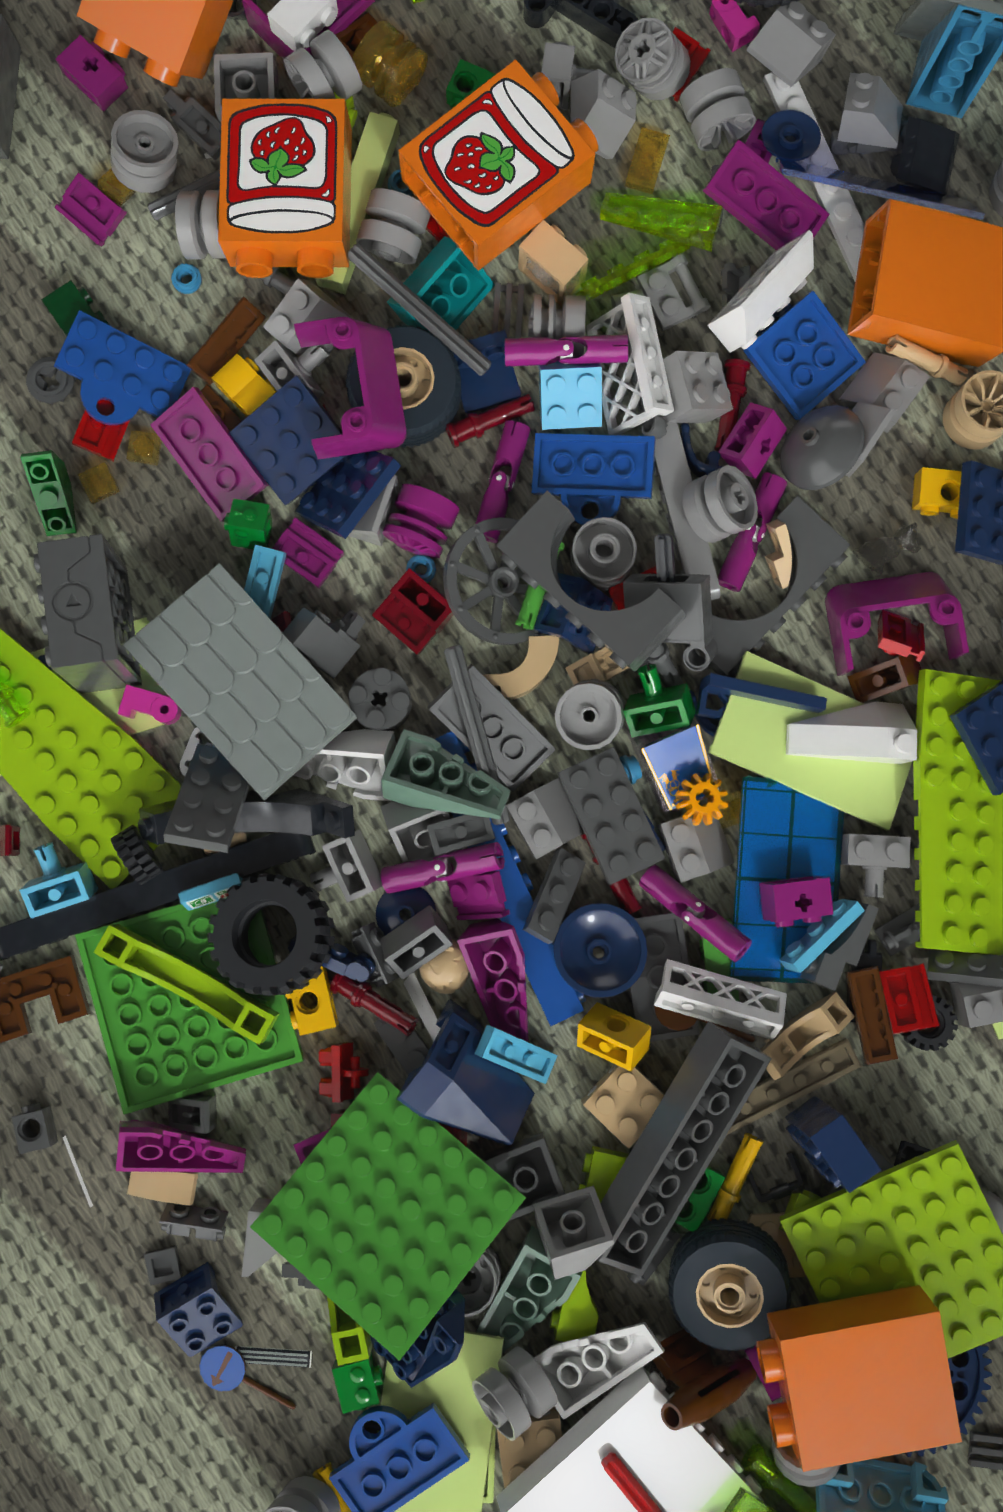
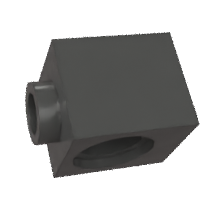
M40 1102L21 1107L22 1113L12 1117L19 1154L51 1147L58 1142L51 1105L41 1108ZM31 1119L39 1122L41 1127L39 1134L34 1133L30 1129Z

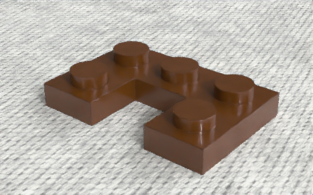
M74 955L0 978V1043L32 1033L24 1003L50 995L58 1024L91 1014Z

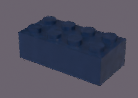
M813 1096L785 1117L790 1124L786 1127V1130L796 1143L803 1149L805 1148L804 1156L814 1169H817L821 1175H824L828 1182L831 1181L836 1189L841 1186L850 1193L881 1171V1168L845 1117L816 1096Z

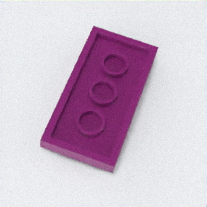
M739 139L734 143L703 189L705 194L775 250H778L808 230L813 233L814 239L830 213Z
M192 387L150 424L220 522H225L227 512L230 513L233 498L250 501L269 485L229 434V429L199 388Z

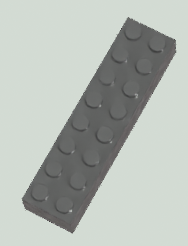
M708 1021L600 1203L614 1239V1244L597 1259L598 1262L643 1276L771 1061V1057L749 1041Z

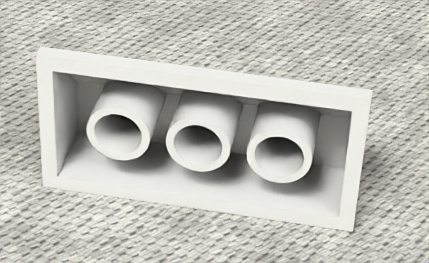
M808 230L774 251L707 325L730 353L740 347L745 350L751 346L758 338L756 336L758 330L762 331L774 321L775 318L772 315L775 311H781L790 303L791 299L789 296L792 292L793 294L798 292L807 284L808 281L805 278L814 269L813 233Z

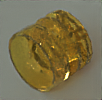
M384 20L378 22L367 32L359 43L352 59L362 84L368 88L374 87V92L378 97L383 98L384 102L389 106L396 107L406 99L407 95L421 81L427 67L428 54L417 47L411 40L404 41V35Z

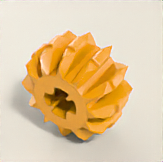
M697 773L691 776V782L686 779L683 780L681 786L684 790H678L675 793L676 797L683 799V801L675 805L676 809L684 807L686 809L682 819L686 820L693 815L692 823L695 826L699 825L701 820L708 826L712 824L713 818L721 819L723 815L720 809L728 807V803L721 800L722 797L728 795V791H719L717 789L722 781L718 779L711 784V774L708 773L703 776L702 780ZM701 793L705 795L703 799L707 798V803L702 806L698 804L700 800H696V796Z

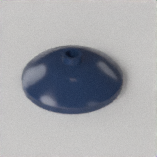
M591 904L575 910L563 921L554 941V959L560 975L570 987L590 997L606 998L626 991L638 980L647 960V943L640 925L629 913L609 904ZM595 947L602 948L604 952L602 958H596L593 955Z

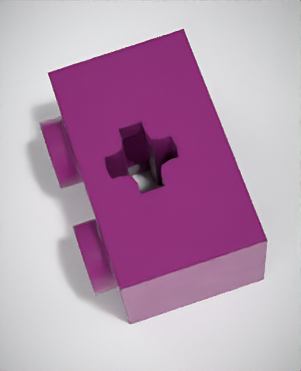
M81 35L55 58L62 73L103 112L128 89L124 79L126 74L121 66L114 60L110 63L97 44L93 41L89 43Z
M750 402L719 450V454L728 465L734 466L744 475L756 479L787 428L774 409Z
M812 875L759 883L763 920L775 922L776 927L794 925V920L803 919L805 923L822 921V916L833 915L830 877Z

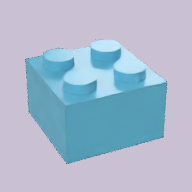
M557 361L548 365H538L542 430L602 427L601 363L563 364Z

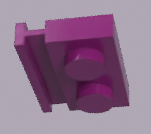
M79 172L63 194L61 203L59 205L56 204L54 207L101 247L127 214V211Z
M294 518L292 524L284 531L272 549L286 552L284 564L320 589L336 567L337 562L344 556V552L297 518Z
M500 871L447 881L453 906L458 909L459 915L456 916L457 920L503 918L510 914L509 909L506 910L504 902L507 900Z

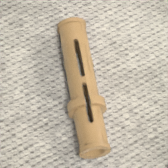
M899 335L890 337L887 341L888 345L893 346H886L887 353L901 359H907L912 364L928 371L929 375L933 378L941 377L955 386L962 385L967 379L966 376L960 373L967 375L968 369L949 361V358L944 354L937 355Z

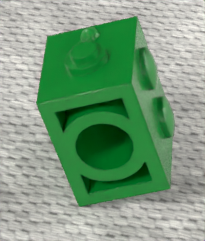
M233 498L230 513L227 512L224 522V529L229 532L231 546L254 549L255 545L268 548L273 525L270 504Z
M372 1353L369 1359L338 1366L337 1360L334 1361L332 1373L343 1414L355 1410H364L369 1406L380 1404L382 1396L380 1385L384 1384L381 1366L374 1365Z

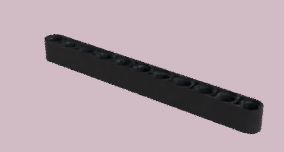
M277 832L230 848L228 853L218 852L163 871L143 885L134 881L93 895L89 900L34 918L29 917L0 927V961L9 959L17 954L38 949L46 944L50 945L67 939L69 936L96 929L98 926L114 923L125 919L127 916L154 909L156 906L180 900L178 893L234 873H238L241 877L249 874L253 875L271 869L272 866L300 859L299 857L314 854L316 849L312 837L303 834Z

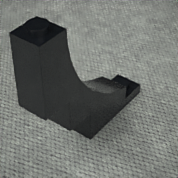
M302 788L270 795L265 801L256 791L251 790L247 793L235 833L283 832L314 836L328 832L342 838L355 836L353 805ZM176 800L139 809L138 829L142 839L156 845L166 843L164 842V832Z

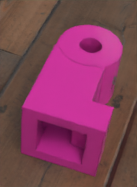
M712 0L709 15L730 50L733 52L753 41L760 28V23L755 15L747 19L734 0Z
M126 684L117 714L134 719L136 712L153 716L157 721L165 725H171L179 720L182 710L168 696Z

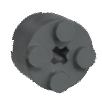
M376 668L364 672L354 681L349 691L350 709L355 713L359 723L369 730L393 731L403 725L410 714L412 698L406 682L397 673L386 668ZM379 694L382 697L388 696L385 699L387 704L384 707L379 704L374 706L376 703L375 697Z

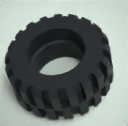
M266 873L259 874L258 877L249 876L242 879V885H232L227 890L229 896L226 899L220 898L215 906L219 908V912L217 915L211 914L209 924L214 925L213 933H207L208 943H214V950L209 952L212 961H219L220 966L217 967V970L222 977H229V983L236 988H243L247 993L260 995L293 993V990L303 989L308 986L310 979H317L323 972L320 969L322 964H328L331 954L327 953L329 945L334 946L335 936H330V928L335 927L333 918L328 917L327 912L330 909L325 901L319 899L320 894L300 880L279 874ZM269 905H279L286 908L293 916L297 929L293 950L285 960L274 965L259 962L253 956L248 944V930L252 919L261 909Z

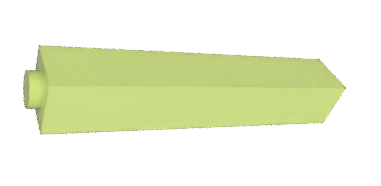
M369 112L351 165L350 249L357 244L356 239L362 221L371 219L365 211L371 190L382 188L400 135L398 120L387 113L377 114ZM349 261V267H334V272L331 276L315 278L317 286L346 294L355 264Z

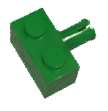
M650 664L649 670L647 665L640 667L637 672L645 692L629 695L623 709L631 737L689 727L696 709L688 684L662 687L656 664Z

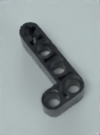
M524 0L523 18L528 26L532 28L543 27L554 12L557 11L615 49L622 32L631 23L638 20L633 13L613 0ZM533 8H539L541 10L535 11L533 10ZM597 16H603V17H605V18H604V19H600V18H597Z

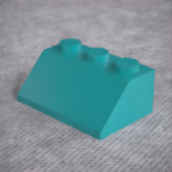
M445 236L403 283L455 330L495 286L485 270L482 268L478 271L453 240ZM392 297L387 301L389 306L405 324L420 327L421 330H428Z

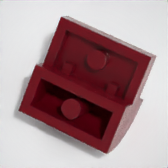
M409 568L392 587L391 593L372 616L415 654L419 655L436 634L440 633L448 624L454 614L447 600Z

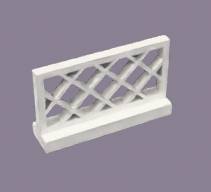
M627 293L621 297L620 305L586 325L588 336L598 335L597 330L603 326L607 327L605 335H614L615 332L620 335L628 334V340H630L632 349L622 379L616 376L620 363H611L608 371L605 370L604 363H601L602 406L609 435H621L657 415L666 416L674 411L650 297ZM622 314H624L626 322L624 330L617 328ZM635 368L638 377L636 387L629 383ZM613 380L619 383L614 399L610 394ZM627 389L633 391L628 407L622 404ZM640 397H642L645 410L641 414L635 412ZM619 409L626 413L621 425L617 426L616 416Z

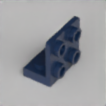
M505 330L468 340L491 361L489 370L482 376L478 375L453 352L459 366L461 402L466 414L521 397V390L513 366L505 365V338H508Z
M558 573L564 592L572 600L590 609L611 611L613 600L587 580ZM544 599L534 629L540 633L563 638L586 654L594 653L596 645L587 637L590 632L583 625L577 629L565 618L568 612L562 606L555 609Z
M209 1262L154 1293L156 1321L188 1357L196 1355L243 1326L240 1316L218 1292L215 1271Z

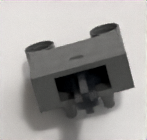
M668 533L658 534L654 538L657 574L633 573L623 582L625 608L639 604L658 589H661L683 609L686 618L662 643L690 644L683 653L684 664L693 671H702L708 667L718 652L717 643L713 639L710 575L675 574L673 536ZM695 649L702 650L706 657H700ZM647 659L643 662V664L640 667L649 664Z

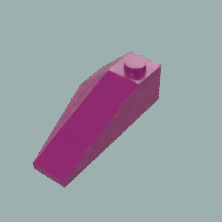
M499 919L470 924L457 939L489 1024L494 1028L529 1042L525 954L515 928Z
M131 1120L120 1121L116 1171L243 1173L246 1158L245 1148L152 1121Z

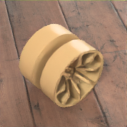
M986 370L973 375L946 403L942 417L944 429L952 441L959 446L973 450L983 449L993 444L1003 435L1002 372Z

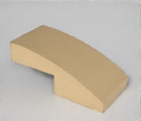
M776 519L766 524L775 552L766 555L765 559L774 583L784 589L789 586L791 577L792 551L787 526Z
M604 647L595 653L583 657L565 669L575 685L582 680L598 679L607 681L630 668L626 666L624 669H621L609 657L612 652L607 647Z
M131 1172L127 1194L155 1201L193 1205L198 1173Z

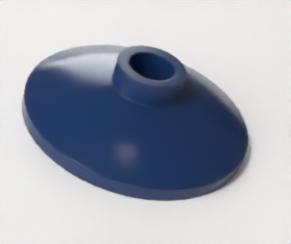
M783 110L771 115L764 123L761 135L765 148L773 156L785 161H801L809 158L816 152L821 141V132L817 123L809 115L796 110Z
M421 887L390 894L385 892L376 907L377 925L386 936L407 921L400 917V911L403 908L409 909L411 917H413L429 905L436 911L435 903L429 893Z

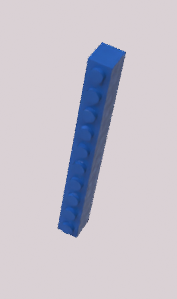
M452 731L435 739L441 743L442 748L453 755H459L464 759V763L478 771L476 763L469 764L465 753L469 752V748ZM452 813L453 818L459 817V816H462V815H466V814ZM490 818L495 839L468 846L467 848L498 842L503 850L504 856L501 857H504L505 860L504 868L496 871H500L507 900L504 902L506 910L509 909L510 914L500 919L515 928L525 954V973L550 1026H553L584 1011L581 1003L585 1002L586 999L583 994L570 987L560 975L554 959V942L547 944L522 930L534 903L529 893L534 888L527 873L521 875L516 863L521 862L514 845L508 847L503 836L508 834L505 825H494Z

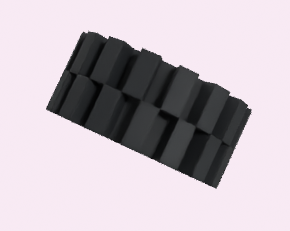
M131 825L111 838V843L117 851V855L123 861L131 876L140 885L145 884L163 872L158 857L154 854L147 840L142 839L136 826Z
M932 995L939 1027H936L933 1032L923 1034L919 1030L900 1033V1035L904 1036V1040L907 1043L925 1051H937L940 1046L945 1048L949 1045L947 1043L948 1039L953 1041L955 1037L952 1034L953 1030L957 1031L958 1025L954 1024V1020H958L957 1015L952 1013L954 1008L947 1004L945 999Z

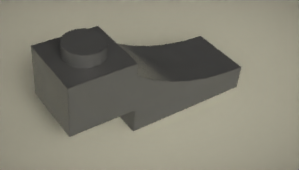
M859 902L865 911L802 971L800 978L835 991L845 964L857 966L879 909L870 904Z

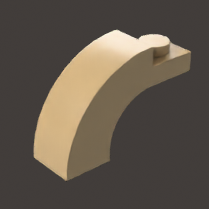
M552 635L529 636L528 653L519 667L508 673L485 674L483 676L497 690H500V693L508 701L530 693L545 680L551 671L558 652L559 637Z
M837 992L810 1005L784 1024L774 1040L768 1038L765 1040L766 1045L761 1051L772 1058L766 1070L773 1080L782 1078L803 1055L822 1041L839 1034L855 1017Z

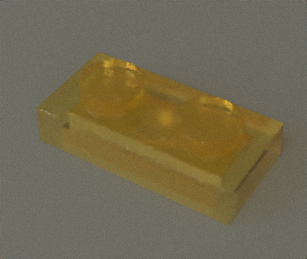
M641 128L625 187L653 195L670 135Z

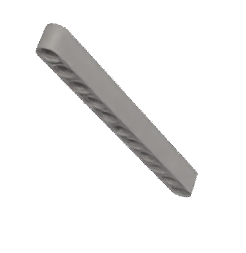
M642 289L612 295V308L620 305L621 297L627 293L644 296ZM622 314L617 328L624 330L626 322L624 314ZM628 340V358H630L632 349L630 340ZM635 368L631 377L632 385L636 387L638 377ZM640 397L638 402L640 414L645 412L642 397ZM667 423V433L662 438L656 439L654 471L655 475H659L661 483L658 486L663 504L666 503L668 513L666 518L669 530L674 533L676 542H673L677 561L681 560L683 570L680 572L681 574L710 575L711 600L720 598V586L709 543L696 535L690 527L684 512L682 502L683 490L687 483L692 481L678 424Z

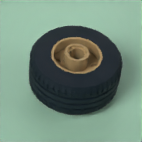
M396 325L393 328L390 326L387 330L392 337L407 430L406 439L400 446L406 448V446H409V448L414 447V445L421 446L420 444H426L428 441L431 442L435 437L438 438L441 433L443 434L446 431V424L452 423L460 407L459 403L461 402L459 366L453 352L435 335L428 332V330H421L420 327L411 325L409 327L407 325ZM356 352L353 353L354 356L350 359L346 374V388L351 408L364 406Z
M719 1218V1220L712 1219V1221L708 1220L704 1224L701 1223L700 1227L694 1230V1232L688 1231L681 1238V1242L676 1245L670 1262L668 1291L672 1311L676 1314L677 1321H680L679 1324L685 1327L687 1333H690L693 1338H697L699 1342H703L707 1346L711 1345L713 1348L727 1349L728 1351L753 1348L756 1345V1341L771 1338L767 1313L790 1309L789 1306L791 1305V1284L787 1261L778 1243L773 1240L771 1235H768L766 1231H762L759 1226H755L753 1223L748 1224L745 1220Z

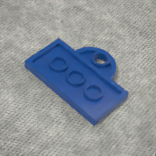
M80 310L54 364L55 368L82 381L80 398L84 409L94 420L106 425L126 423L137 414L139 409L158 418L178 400L191 371L186 364ZM100 400H108L113 404L114 412L108 416L102 415L97 411L96 404Z
M535 433L531 493L533 495H543L546 491H549L553 496H561L562 504L570 510L575 518L574 521L580 525H584L596 518H613L620 508L622 498L652 499L655 436ZM588 503H595L599 508L597 516L593 519H586L582 514L584 506Z
M435 1402L410 1419H407L403 1413L395 1408L374 1406L363 1411L355 1420L349 1437V1448L352 1458L330 1473L329 1480L352 1512H394L470 1460V1453ZM370 1420L379 1423L381 1430L377 1433H369L366 1431L364 1424Z

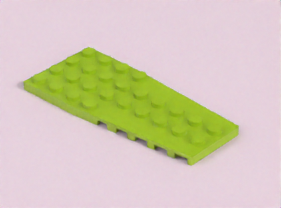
M0 628V774L55 836L83 863L87 862L88 868L110 889L116 888L130 873L117 855V851L111 843V838L131 825L136 826L138 829L139 809L176 800L182 784L135 738L98 710L94 704L80 695L65 680L57 676L42 661L34 657L19 642ZM147 841L153 851L159 846Z
M930 669L919 670L915 726L917 729V760L913 761L914 800H918V816H914V830H919V848H914V860H919V880H915V891H919L920 911H915V922H920V942H915L917 948L1003 955V793L1001 795H992L949 716L1002 680Z

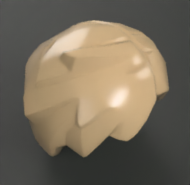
M452 940L453 945L419 968L423 981L438 993H454L455 990L464 986L469 977V970L458 942Z

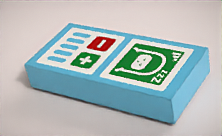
M234 873L178 893L180 903L188 911L217 902L220 898L226 899L229 896L227 890L232 885H242V877L238 873Z

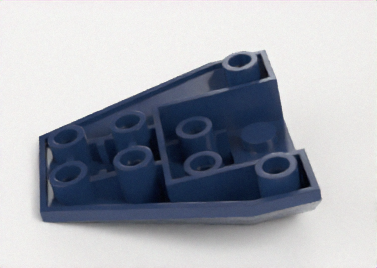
M449 999L436 1022V1025L441 1029L420 1067L409 1073L396 1099L422 1118L505 1145H511L535 1093L518 1072L475 1055L485 1029L475 1016L452 999Z
M455 1289L400 1361L370 1335L375 1351L388 1360L393 1366L397 1377L405 1380L411 1388L453 1363L458 1358L464 1343L465 1298Z

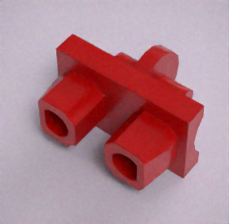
M343 1042L319 1050L320 1066L332 1067V1077L320 1079L319 1094L331 1097L332 1102L337 1103L353 1099L354 1089L360 1088V1077L369 1075V1068L360 1067V1056H353V1042Z

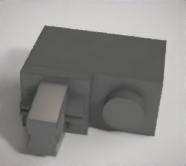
M303 607L284 630L283 634L302 655L334 679L360 647L356 642L357 634L366 621L353 610H349L341 620L337 619L334 623H331V620L319 610L312 613Z

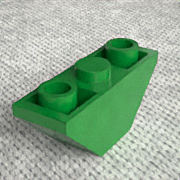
M52 450L21 454L20 458L46 536L77 533L72 485L65 462Z

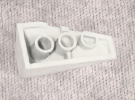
M875 701L787 724L786 755L903 764L917 760V729L903 704Z
M362 729L341 732L298 770L294 776L307 780L312 775H316L327 781L326 787L336 790L338 783L355 788L353 796L362 799L391 801L383 798L381 779L396 747L394 731Z
M646 1322L551 1345L534 1357V1359L541 1366L557 1396L555 1408L564 1420L652 1361L665 1350Z

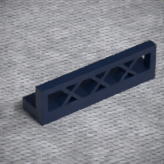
M710 673L701 679L696 715L720 720L728 702L727 697L730 695L815 713L826 710L827 698ZM707 694L718 695L724 706L718 711L706 709Z

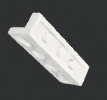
M667 959L664 965L662 983L655 995L654 1006L774 1040L784 1026L787 993ZM671 972L683 974L689 983L682 986L670 982ZM703 981L711 982L718 992L714 994L707 993L700 986V983ZM734 989L742 991L748 998V1001L744 1003L735 1001L729 992ZM767 998L777 1001L776 1012L766 1010L760 1003V1000Z

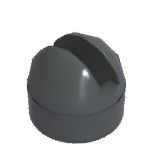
M657 415L644 422L641 431L644 436H655V439H660L667 433L666 427L668 424L661 415Z

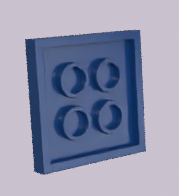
M814 291L804 296L761 333L751 346L743 350L795 420H800L866 363Z

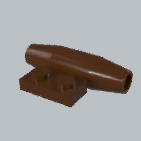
M685 1328L659 1342L665 1351L652 1360L666 1380L670 1379L681 1387L661 1408V1418L664 1424L673 1431L710 1419L736 1402L757 1377L752 1363L746 1358L714 1366L710 1356L711 1351L707 1345L699 1342L697 1338H693L690 1333L686 1332Z

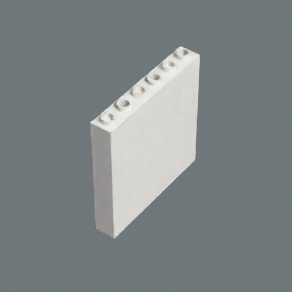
M644 1367L626 1377L496 1496L500 1512H638L601 1465L602 1459L612 1452L619 1457L662 1512H761L766 1507V1504L759 1494L763 1489L751 1474L746 1477L742 1473L744 1468L733 1454L727 1457L723 1453L725 1450L724 1446L713 1433L708 1436L704 1432L706 1428L703 1423L677 1431L669 1429L664 1424L661 1418V1408L675 1392L669 1395L665 1391L667 1386L655 1371L650 1374Z

